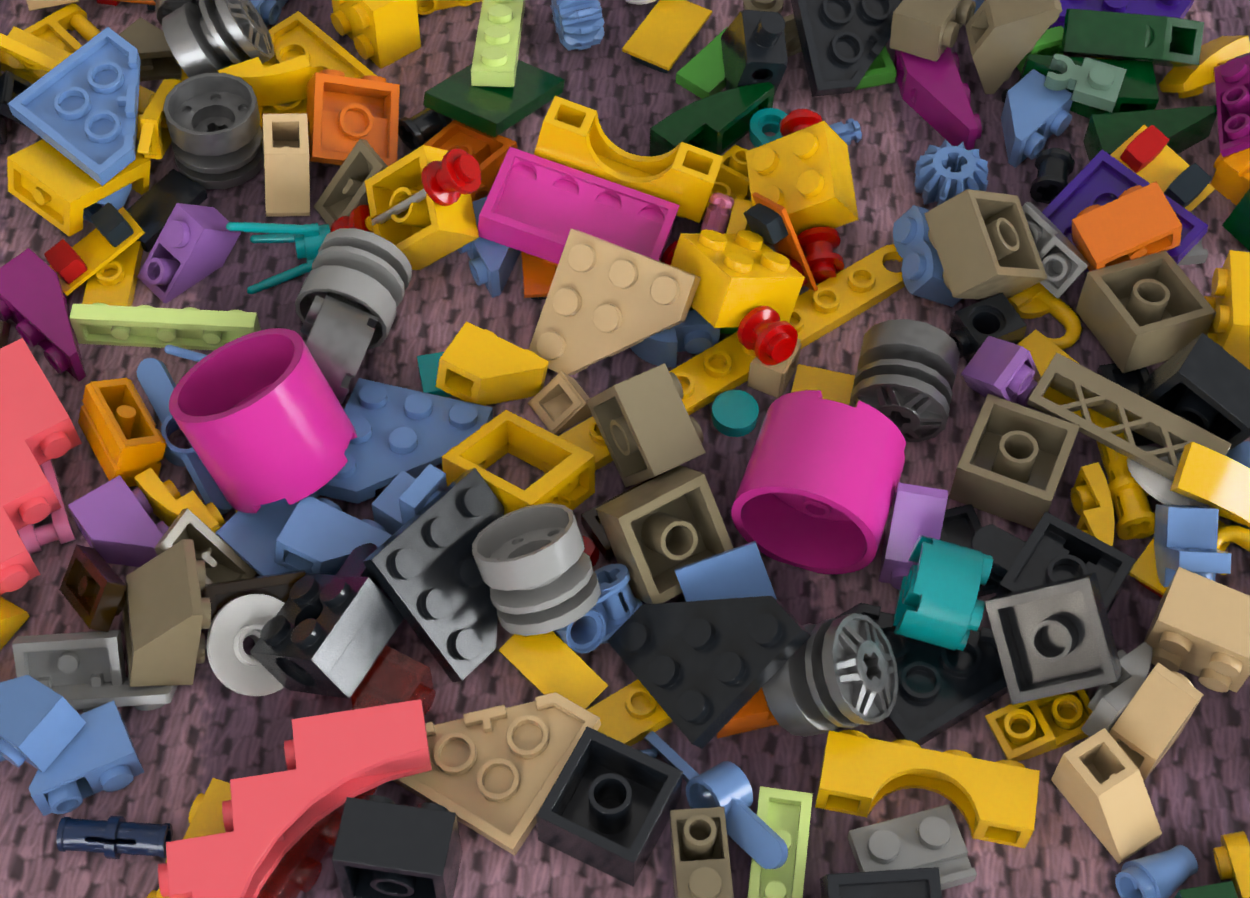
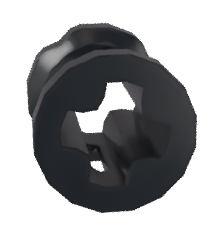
M424 106V110L413 117H402L399 119L398 135L402 142L414 151L452 122V119Z
M1050 148L1042 150L1037 154L1035 167L1038 170V174L1030 188L1031 197L1036 202L1050 204L1068 185V176L1073 172L1075 164L1068 151L1060 148Z

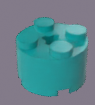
M920 535L908 560L918 563V565L913 564L911 566L908 576H903L893 620V626L896 627L894 634L954 651L956 649L963 651L966 647L970 630L977 631L983 617L985 602L978 600L977 596L980 585L985 586L989 579L993 557L983 554L978 550Z

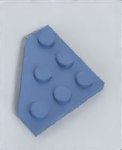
M106 27L11 100L8 105L12 115L103 186L136 159L141 65L138 49L112 29Z
M359 378L344 408L357 433V438L350 441L344 453L348 462L333 479L313 494L358 504L376 497L375 490L389 485L401 470L417 478L429 464L435 467L441 464V456L479 430L482 425L493 419V407Z

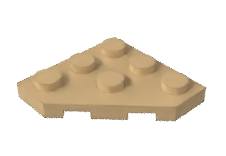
M571 229L528 350L549 361L548 369L557 373L562 371L572 376L608 356L612 357L643 342L644 339L685 322L701 277L585 232Z
M554 692L535 697L536 701L508 708L505 707V704L466 713L463 714L464 718L436 725L433 722H428L425 724L432 770L392 781L426 802L439 804L447 808L449 812L456 813L457 821L515 856L536 825V816L586 727L588 726L597 731L601 726L600 717Z

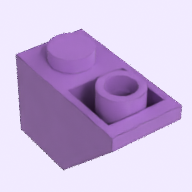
M176 203L137 277L163 303H168L222 267L241 232L227 230L226 224L229 221L214 207Z
M992 336L986 338L961 373L968 387L985 398L987 394H991L1025 407L1029 406L1027 404L1028 398L1041 379L1029 350Z
M120 475L68 504L77 528L90 547L96 549L102 558L111 564L141 567L157 556L154 547L169 529L164 521H160L157 524L153 522L149 516L153 509L139 487L131 491Z

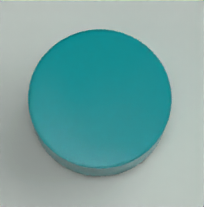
M725 391L719 394L713 402L712 423L720 433L726 436H745L752 432L757 425L759 406L755 398L745 391Z

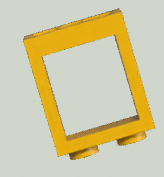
M508 410L503 411L494 419L482 425L479 430L441 456L442 471L446 473L447 487L465 471L476 468L504 506V515L527 506L545 503L565 505L573 511L595 493L594 454ZM510 453L546 472V474L523 490L486 469L504 455Z

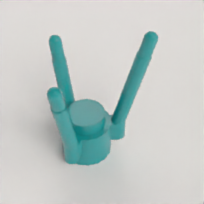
M228 222L226 224V228L229 231L270 233L250 236V242L295 243L297 259L306 258L307 261L304 264L249 286L247 288L248 294L269 289L310 272L321 243L326 235L330 233L329 224L318 225V223L297 225Z

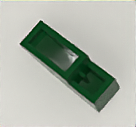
M770 82L741 86L695 101L670 114L650 128L649 155L658 156L673 150L680 142L717 155L723 154L749 132L750 119L753 114L761 109L773 108L775 86Z

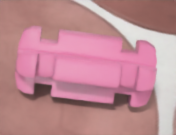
M713 193L709 198L711 204L706 208L700 230H714L725 234L731 215L729 209L734 205V199L722 193Z

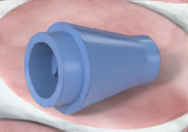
M1177 845L1170 850L1125 862L1121 872L1116 875V888L1121 898H1169L1189 877L1197 873L1198 863L1194 854L1187 847Z

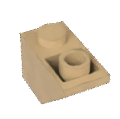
M307 113L262 114L266 217L310 216Z
M1159 662L1152 669L1109 732L1138 767L1144 781L1179 738L1204 695L1194 688L1187 677L1179 672L1170 671Z
M1105 728L1062 755L1051 781L1118 864L1161 836L1162 832L1140 770Z

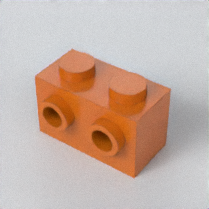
M1157 181L1144 187L1141 185L1133 186L1125 190L1118 199L1102 206L1098 204L1089 206L1082 210L1076 218L1072 219V241L1089 262V271L1161 251H1168L1180 246L1182 224Z

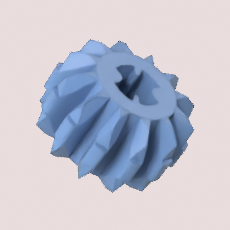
M551 0L552 4L550 7L556 33L559 35L560 43L568 51L578 49V51L591 48L592 45L600 44L605 33L603 28L605 22L599 0Z
M946 139L940 147L929 145L925 154L921 155L916 163L914 172L916 174L914 182L915 192L922 193L924 205L936 201L938 206L967 189L986 191L988 185V161L980 159L979 149L966 150L963 141L958 146H952Z

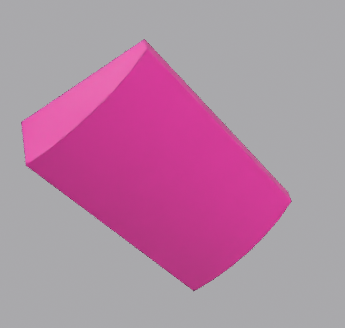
M509 147L479 214L478 235L481 238L559 264L571 229H576L660 261L680 205Z

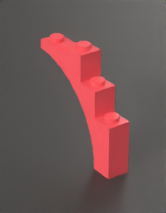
M23 338L0 348V596L6 592H13L22 588L29 580L41 575L17 531L29 524L41 522L49 514L62 508L39 465L51 459L62 457L69 450L82 444L68 413Z
M421 699L291 719L293 739L284 741L287 771L230 780L231 800L222 802L223 822L226 833L166 842L167 863L158 864V881L161 896L163 898H257L260 890L284 855L318 821L343 805L347 797L354 798L391 780L432 770Z

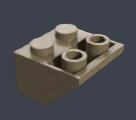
M193 539L181 540L126 575V600L122 610L130 687L193 685L196 664H204L205 635L201 633V629L210 628L211 602L209 597L201 598L200 591L205 589L206 569L204 560H196Z

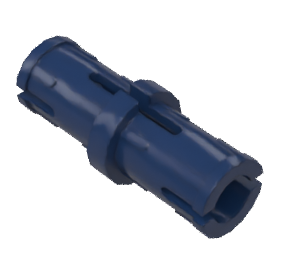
M110 816L108 821L64 817L61 818L58 825L57 849L62 852L68 850L104 853L107 859H120L121 854L167 858L166 842L172 841L173 829L171 823L126 822L124 816Z

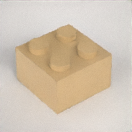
M1178 567L1158 605L1144 640L1153 648L1151 663L1156 666L1159 662L1170 671L1177 672L1181 669L1198 676V681L1210 690L1222 693L1231 690L1237 693L1250 675V595Z

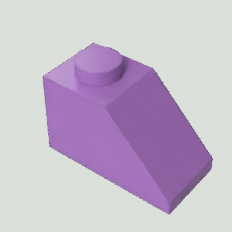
M898 482L885 529L879 582L890 583L894 588L900 590L903 576H908L913 564L918 565V563L908 561L918 537L923 535L940 540L948 490Z

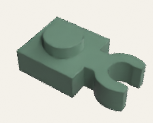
M1054 54L1049 68L1057 70L1062 74L1048 71L1044 86L1054 91H1061L1066 88L1074 90L1071 97L1072 101L1112 113L1127 69L1087 57L1084 58L1082 66L1075 65L1072 59L1066 55Z

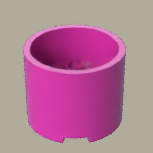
M272 328L253 332L219 347L195 364L181 378L169 400L171 415L229 505L243 513H257L261 508L260 505L284 498L289 505H292L313 494L333 479L346 465L348 460L344 453L350 441L357 438L353 424L304 340L297 332L290 329Z
M803 390L785 394L776 399L767 410L732 505L731 516L733 523L748 543L756 541L759 551L776 561L820 574H847L859 571L867 567L876 556L905 464V438L888 417L858 400L855 407L840 402L822 399L823 396L820 390Z

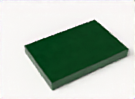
M518 60L514 87L471 86L472 64L425 91L423 105L487 135L496 137L554 99V96L563 93L565 79Z

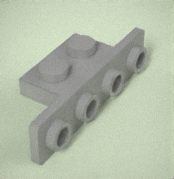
M121 630L17 636L12 643L17 677L24 675L33 677L63 696L75 710L82 709L84 713L113 700L117 707L134 706L135 709L141 711L155 710L172 702L178 686L130 687L129 677H126Z

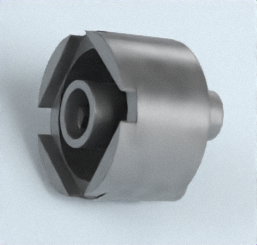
M316 295L300 332L308 335L307 340H304L340 404H342L349 391L347 389L349 382L357 374L379 318L326 295L325 299Z

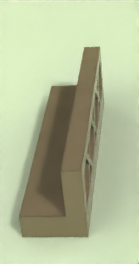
M1057 352L1027 402L1028 405L1047 415L1080 426L1079 432L1171 481L1174 480L1178 467L1175 454L1182 453L1186 444L1195 442L1225 456L1232 445L1228 441ZM1051 387L1074 399L1076 402L1058 405L1043 396L1047 389ZM1088 408L1119 423V425L1107 428L1095 425L1091 421ZM1080 410L1082 417L1073 412ZM1131 431L1146 437L1164 448L1148 452L1135 445ZM1123 433L1125 440L1116 435ZM1167 456L1169 463L1161 460L1160 458Z

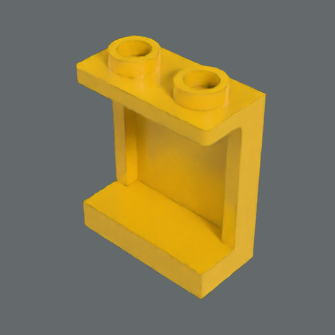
M41 139L7 157L8 192L70 237L83 230V212L88 206L129 184H132V189L141 195L149 191L151 159L144 158V154L137 153L136 149V159L101 186L44 139Z

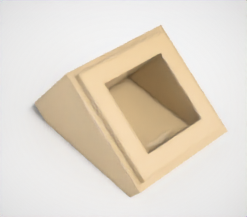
M800 339L797 340L793 354L787 360L777 365L768 366L763 364L757 357L753 359L750 363L748 386L776 398L781 397L799 363Z
M562 371L528 402L548 430L555 435L592 416L586 400L590 399L574 378Z

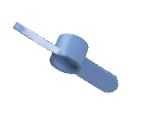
M155 358L144 359L138 365L137 378L162 423L161 434L167 443L164 452L165 458L176 466L186 467L205 504L212 502L221 515L227 514L232 507L193 448H178L168 440L174 431L180 429L169 411L170 396L176 384L162 361Z
M650 731L644 737L648 745L655 749L657 754L668 765L683 771L682 778L687 782L686 797L691 809L724 807L727 834L749 856L765 869H777L785 864L788 857L787 845L777 833L750 809L753 803L752 788L748 778L737 765L729 761H723L699 775L655 732Z

